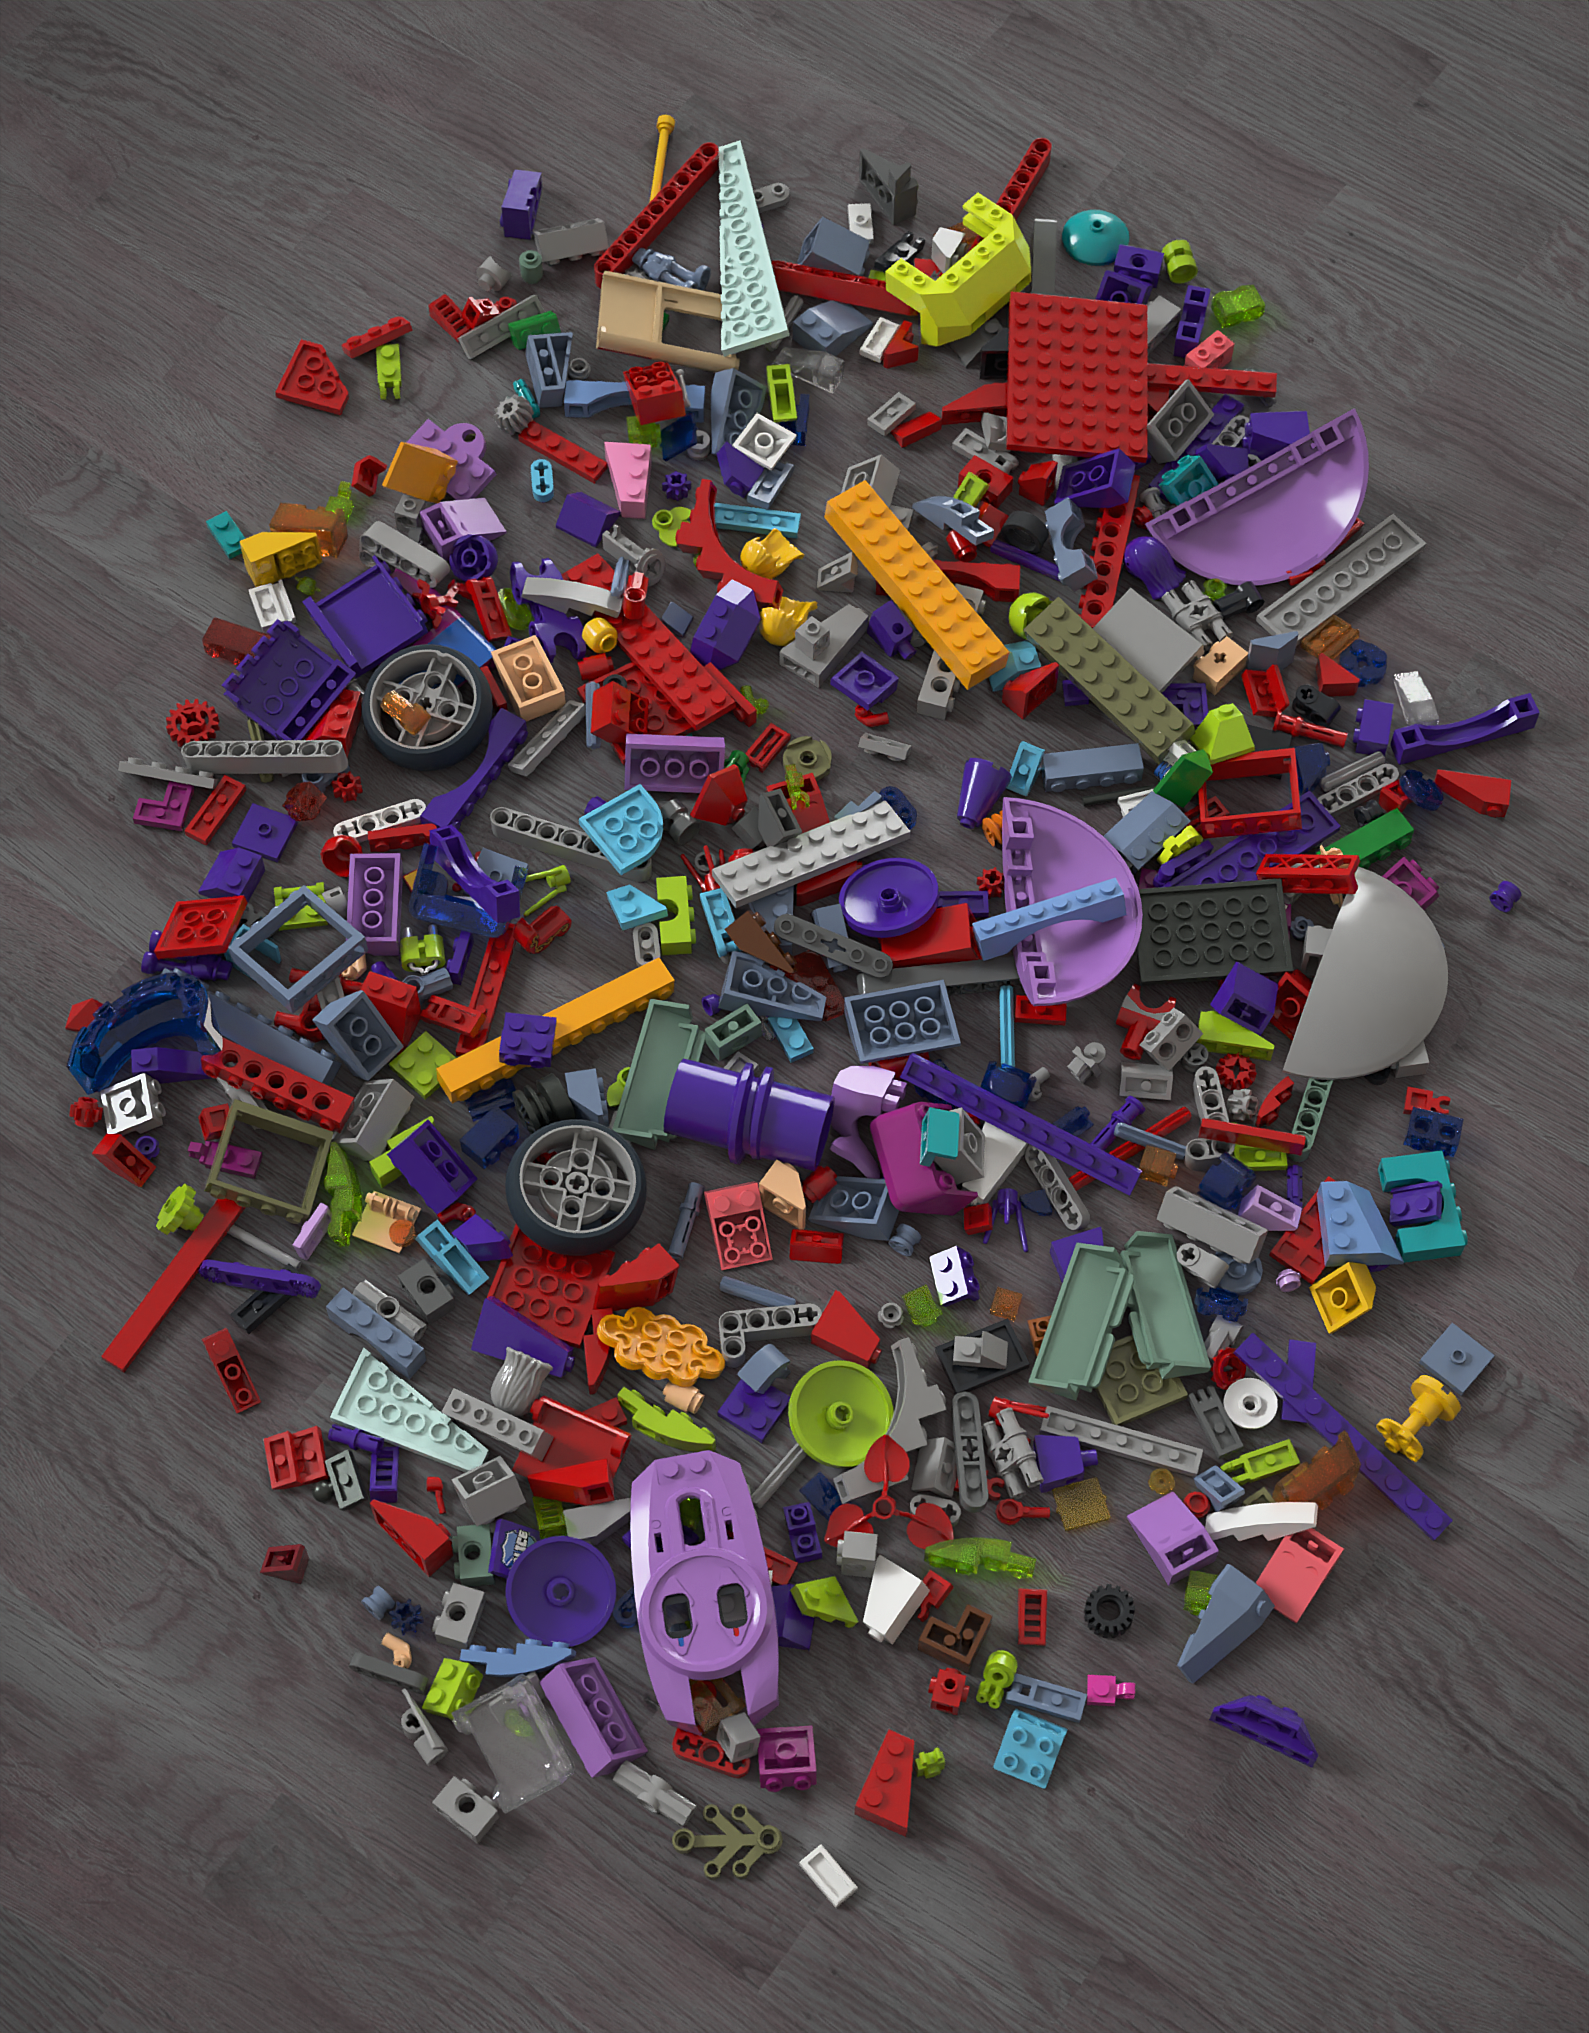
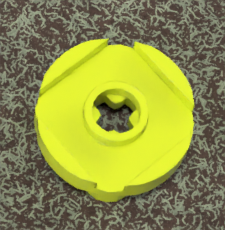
M1191 825L1186 827L1176 838L1170 836L1163 843L1165 849L1158 856L1157 862L1162 865L1201 844L1203 841L1202 836Z

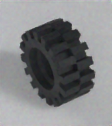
M1107 1584L1106 1588H1103L1102 1585L1099 1586L1097 1591L1093 1590L1090 1593L1085 1604V1622L1088 1621L1087 1626L1090 1630L1094 1629V1634L1097 1636L1099 1633L1103 1634L1102 1638H1107L1108 1635H1112V1638H1117L1119 1633L1123 1635L1126 1629L1130 1628L1134 1618V1600L1132 1597H1128L1129 1592L1126 1590L1124 1592L1120 1591L1121 1587L1116 1585V1588H1111L1112 1584ZM1105 1602H1112L1118 1606L1120 1615L1115 1620H1105L1099 1613V1607Z

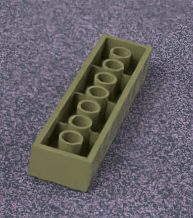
M1057 597L1023 629L1027 640L1051 663L1057 662L1059 664V671L1135 743H1139V747L1158 765L1164 761L1163 759L1169 753L1168 749L1174 742L1188 741L1196 733L1194 724L1060 597Z

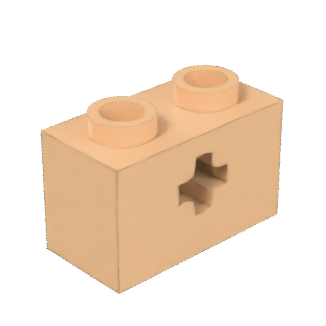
M1226 636L1221 642L1217 641L1214 643L1205 657L1202 656L1195 662L1193 666L1195 668L1193 679L1198 683H1206V689L1213 695H1216L1246 667L1248 652Z

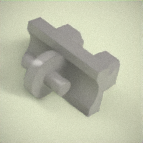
M1097 1042L1089 1043L1085 1047L1084 1053L1076 1046L1072 1051L1075 1058L1067 1066L1071 1074L1082 1084L1092 1074L1098 1078L1102 1073L1098 1064L1102 1063L1106 1058V1050L1103 1045Z

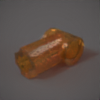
M394 690L388 692L383 697L380 705L385 712L398 720L400 725L414 736L431 719V715L417 703L412 704Z

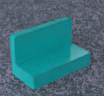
M929 1107L922 1120L920 1165L930 1167L936 1156L953 1160L957 1158L959 1113Z

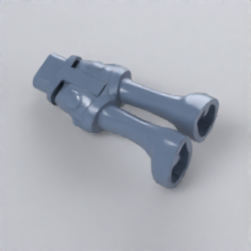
M640 248L632 258V262L638 264L639 269L647 273L654 281L666 282L667 284L703 291L711 275V269L706 265H701L695 272H692L676 263V259L673 256L654 252L652 249L647 251ZM672 274L684 279L686 282L677 279Z

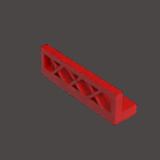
M1265 854L1256 875L1258 880L1281 879L1283 893L1356 894L1358 885L1354 873L1360 863L1359 855ZM1270 863H1281L1275 867H1269ZM1297 863H1303V865L1297 868H1291V866ZM1319 864H1327L1321 868H1314ZM1343 864H1349L1348 868H1337Z

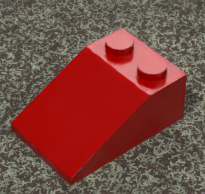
M377 1500L370 1502L375 1521L428 1577L454 1556L451 1547L453 1543L449 1539L451 1534L441 1523L436 1525L430 1518Z

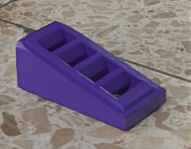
M383 1447L379 1455L373 1452L371 1455L370 1501L377 1500L383 1503H396L398 1501L399 1447ZM377 1458H393V1461H377ZM392 1479V1481H377V1480Z

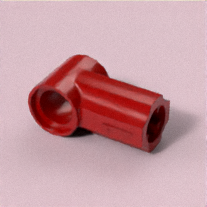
M635 572L628 577L622 613L631 620L640 619L644 615L649 578H646L644 573Z

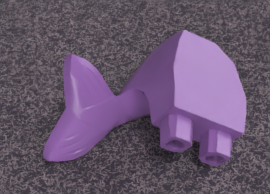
M850 1066L839 1072L832 1088L831 1096L835 1097V1105L831 1126L842 1137L837 1138L831 1143L830 1150L854 1163L867 1178L880 1179L879 1167L860 1138L858 1119L864 1115L879 1116L883 1111L890 1112L898 1109L900 1100H903L905 1097L907 1083L895 1080V1072L875 1066Z

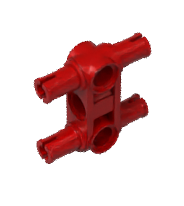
M292 967L289 975L290 983L295 984L310 971ZM342 974L339 975L345 995L360 991L363 983L348 980ZM317 994L304 1004L302 1013L299 1016L277 1011L274 1018L275 1027L282 1025L290 1030H294L299 1036H304V1038L314 1043L326 1040L318 1027L314 1029L308 1028L311 1025H316L312 1019L321 1012Z

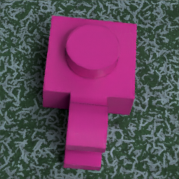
M1088 1675L1087 1705L1115 1706V1698L1132 1700L1135 1695V1683L1115 1684L1116 1676Z

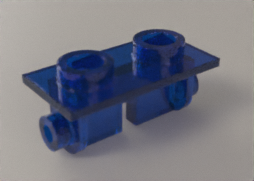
M1079 1106L1075 1107L1052 1123V1125L1076 1137L1094 1126L1093 1122L1087 1117L1090 1115V1112L1085 1106L1082 1108Z

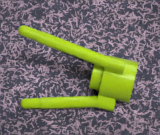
M565 865L558 866L549 871L525 876L523 883L546 877L550 888H556L525 911L523 914L525 917L559 893L567 891L565 885L571 883V879Z

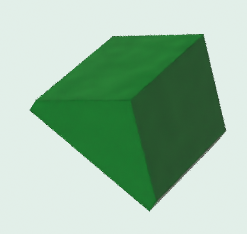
M1202 749L1181 755L1154 788L1153 792L1184 808L1213 773L1207 752Z

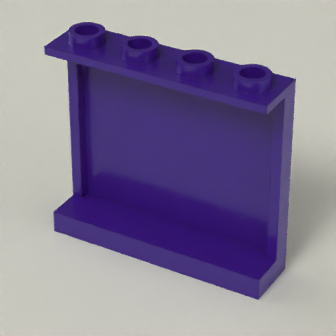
M375 555L372 557L375 566L319 602L315 603L311 597L302 601L309 615L344 664L357 674L354 677L355 679L428 633L424 624L427 622V619L420 609L417 611L414 609L415 603L408 593L405 595L402 593L401 590L404 588L397 577L391 578L389 574L392 572L386 562L380 563Z

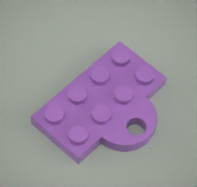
M427 419L406 442L437 449L458 460L456 472L446 488V494L454 500L476 498L497 475L495 470L482 461L486 452V441L481 431L472 424L459 423L443 431ZM468 434L476 435L472 442L464 441Z

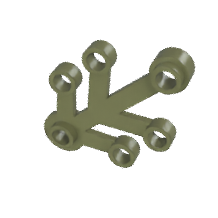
M710 1804L704 1808L703 1818L707 1823H714L725 1835L694 1836L688 1829H679L673 1834L672 1845L675 1851L680 1854H687L693 1848L725 1847L713 1861L707 1862L704 1866V1874L710 1880L719 1878L721 1869L742 1847L754 1846L743 1860H737L732 1867L733 1875L738 1879H744L749 1874V1868L763 1854H773L781 1848L783 1837L780 1830L772 1825L762 1826L748 1813V1809L744 1804H736L731 1809L732 1819L737 1823L743 1822L753 1833L742 1834L720 1814V1810L716 1805ZM737 1809H742L745 1815L737 1817L734 1812ZM708 1810H715L717 1815L714 1818H709L706 1813ZM766 1836H771L774 1842L767 1845L763 1842V1839ZM680 1839H687L689 1841L688 1846H679L678 1842ZM739 1865L745 1866V1873H737L736 1867ZM710 1866H715L718 1871L716 1874L711 1875L707 1872V1869Z

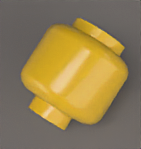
M600 617L594 618L586 623L582 632V638L594 652L599 654L609 652L617 643V631L605 619Z

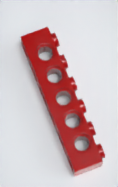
M223 1038L222 1050L215 1040L212 1039L201 1058L202 1070L209 1077L223 1079L231 1087L249 1091L253 1097L273 1102L277 1108L281 1110L288 1109L305 1121L312 1120L318 1123L323 1129L341 1133L354 1110V1097ZM229 1062L236 1063L234 1067L225 1066ZM250 1073L259 1074L256 1078L248 1077ZM275 1083L283 1085L277 1089L271 1087ZM297 1094H303L306 1096L303 1099L294 1098V1096ZM321 1104L329 1106L325 1110H320L317 1108V1106Z

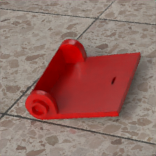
M544 1395L540 1399L536 1398L530 1409V1413L533 1414V1425L546 1431L554 1438L542 1461L520 1451L512 1471L527 1478L529 1474L607 1458L614 1479L628 1449L632 1434Z

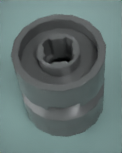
M678 799L670 800L660 809L663 819V830L669 832V836L677 844H687L700 831L702 823L690 816L691 812L688 813V809Z

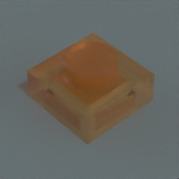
M997 1287L990 1314L1015 1321L1023 1294Z

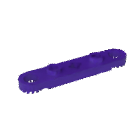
M204 1260L199 1268L200 1276L204 1277L205 1280L208 1278L209 1282L211 1280L213 1283L225 1282L226 1285L292 1296L300 1294L303 1297L306 1295V1298H315L321 1288V1284L315 1278L292 1273L284 1269L278 1271L247 1266L239 1262L228 1263L215 1260Z

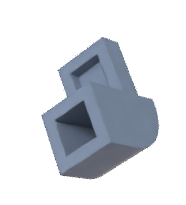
M768 1344L756 1352L737 1375L755 1392L764 1394L776 1378L785 1379L791 1371L787 1368V1365L791 1361L774 1345Z

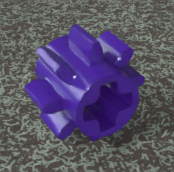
M675 471L670 475H665L662 491L666 492V498L676 501L684 497L688 498V490H691V481H687V474Z

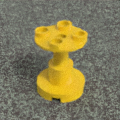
M1421 1375L1411 1386V1391L1416 1401L1409 1408L1411 1415L1401 1425L1386 1418L1381 1419L1376 1425L1377 1430L1386 1439L1385 1446L1391 1452L1398 1453L1399 1451L1411 1461L1418 1462L1424 1451L1415 1434L1423 1425L1429 1427L1436 1418L1451 1421L1460 1412L1461 1405L1452 1392L1447 1395L1441 1390L1444 1386L1441 1382L1430 1376Z

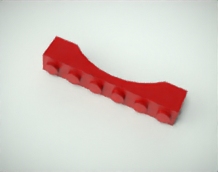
M933 560L952 584L984 590L983 594L993 601L1014 602L1019 597L1020 565ZM876 580V595L889 596Z

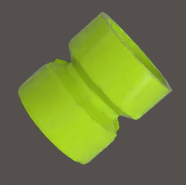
M1175 240L1168 243L1162 249L1161 253H1164L1163 259L1167 266L1170 281L1181 284L1194 279L1198 269L1190 244L1187 241Z

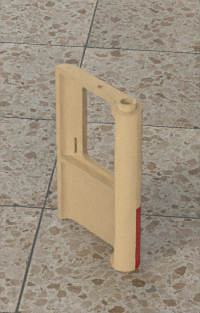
M609 271L604 272L601 286L596 349L715 373L731 368L738 370L740 359L736 358V353L724 357L723 355L663 344L661 341L664 310L722 321L721 294Z

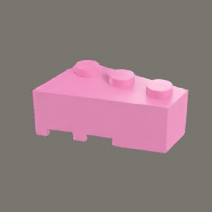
M604 442L605 459L608 462L610 477L614 485L621 517L645 519L652 463L651 445Z

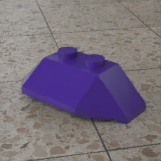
M731 580L715 595L693 637L690 653L703 667L711 662L718 670H722L740 661L761 621L754 590Z
M1248 1695L1216 1706L1212 1711L1209 1720L1313 1768L1318 1754L1303 1718L1298 1717L1294 1710L1286 1707L1281 1709L1272 1705V1701L1264 1696L1257 1695L1255 1697Z

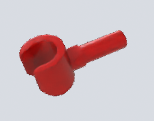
M427 1477V1492H436L439 1514H445L446 1509L442 1497L443 1483L439 1477Z

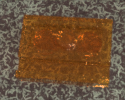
M1333 614L1301 640V648L1316 658L1323 653L1333 660L1359 638V630H1354L1349 623Z

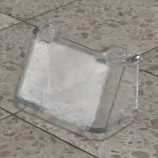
M520 1674L452 1712L456 1729L466 1735L473 1734L497 1779L498 1784L495 1786L493 1799L497 1806L502 1808L504 1814L561 1785L574 1775V1763L535 1688L526 1675Z

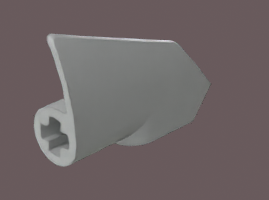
M404 1688L401 1691L411 1708L401 1718L403 1732L409 1739L416 1740L414 1746L428 1766L433 1765L441 1760L449 1750ZM410 1721L419 1722V1728L410 1726Z

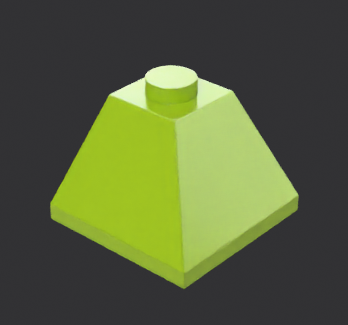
M1233 703L1210 710L1196 729V733L1190 738V742L1197 750L1203 749L1207 752L1210 765L1255 751V746L1243 714Z

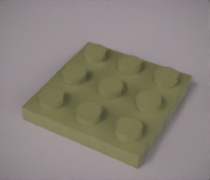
M1133 1334L1114 1342L1101 1384L1095 1388L1112 1424L1118 1426L1137 1420L1185 1400L1188 1397V1393L1179 1377L1161 1379L1159 1368L1147 1370L1146 1364L1140 1361Z

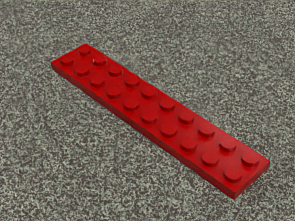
M597 553L561 575L563 580L583 583L611 591L615 571ZM623 603L618 618L594 610L592 618H603L616 629L618 634L616 644L695 731L700 730L736 708L735 700L646 604L643 617L637 620L628 619L623 615Z

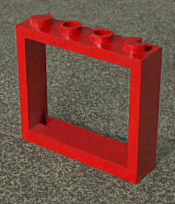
M1295 748L1249 752L1211 765L1213 773L1206 781L1290 773L1293 809L1209 818L1207 785L1205 782L1199 789L1200 821L1203 839L1302 829ZM1291 758L1290 761H1284L1283 759Z

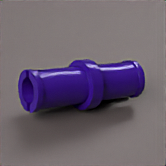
M333 1424L328 1433L330 1441L349 1445V1448L353 1450L362 1449L379 1455L381 1453L380 1450L382 1451L384 1447L383 1438L365 1434L361 1429L351 1430Z

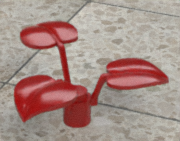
M885 1434L872 1444L864 1461V1470L868 1479L871 1482L884 1481L882 1496L874 1502L873 1512L864 1516L862 1508L856 1504L846 1503L840 1505L830 1516L824 1541L838 1548V1540H844L845 1531L874 1534L873 1526L867 1520L875 1516L880 1519H888L893 1514L912 1519L907 1525V1535L915 1546L922 1549H933L952 1544L954 1541V1531L948 1515L942 1508L933 1503L920 1504L916 1509L915 1515L896 1509L895 1500L888 1496L889 1481H901L909 1471L910 1461L906 1451L891 1436Z

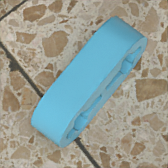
M545 459L536 460L531 465L533 496L539 502H548L554 496L552 466ZM539 469H544V476L539 475ZM540 485H545L544 493L541 492Z

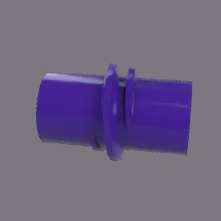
M683 1058L679 1063L671 1085L663 1128L664 1133L728 1149L729 1161L736 1165H740L749 1154L752 1159L778 1160L782 1163H789L792 1166L816 1171L822 1159L830 1131L835 1097L775 1082L774 1069L766 1066L760 1077H755L754 1065L747 1062L739 1073Z

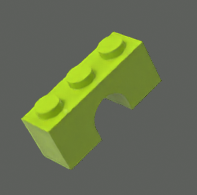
M686 876L656 878L658 902L666 906L667 911L677 915L673 920L659 922L662 956L691 954V944H696L695 929H690V922H694V908L688 906V900H693L692 885H687Z

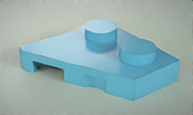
M631 885L606 892L608 901L622 930L668 916L666 906Z

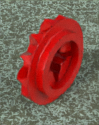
M1228 1052L1226 1056L1219 1059L1215 1069L1220 1084L1229 1090L1247 1089L1253 1084L1257 1074L1255 1063H1252L1249 1056L1245 1057L1239 1052L1236 1054ZM1238 1064L1239 1070L1243 1072H1239L1235 1079L1233 1070L1229 1069H1233Z
M1226 1347L1224 1350H1218V1356L1212 1358L1214 1365L1210 1369L1213 1372L1211 1380L1216 1382V1387L1227 1390L1231 1384L1245 1377L1246 1365L1234 1354L1235 1348ZM1227 1365L1233 1367V1369L1226 1372L1223 1371V1368Z

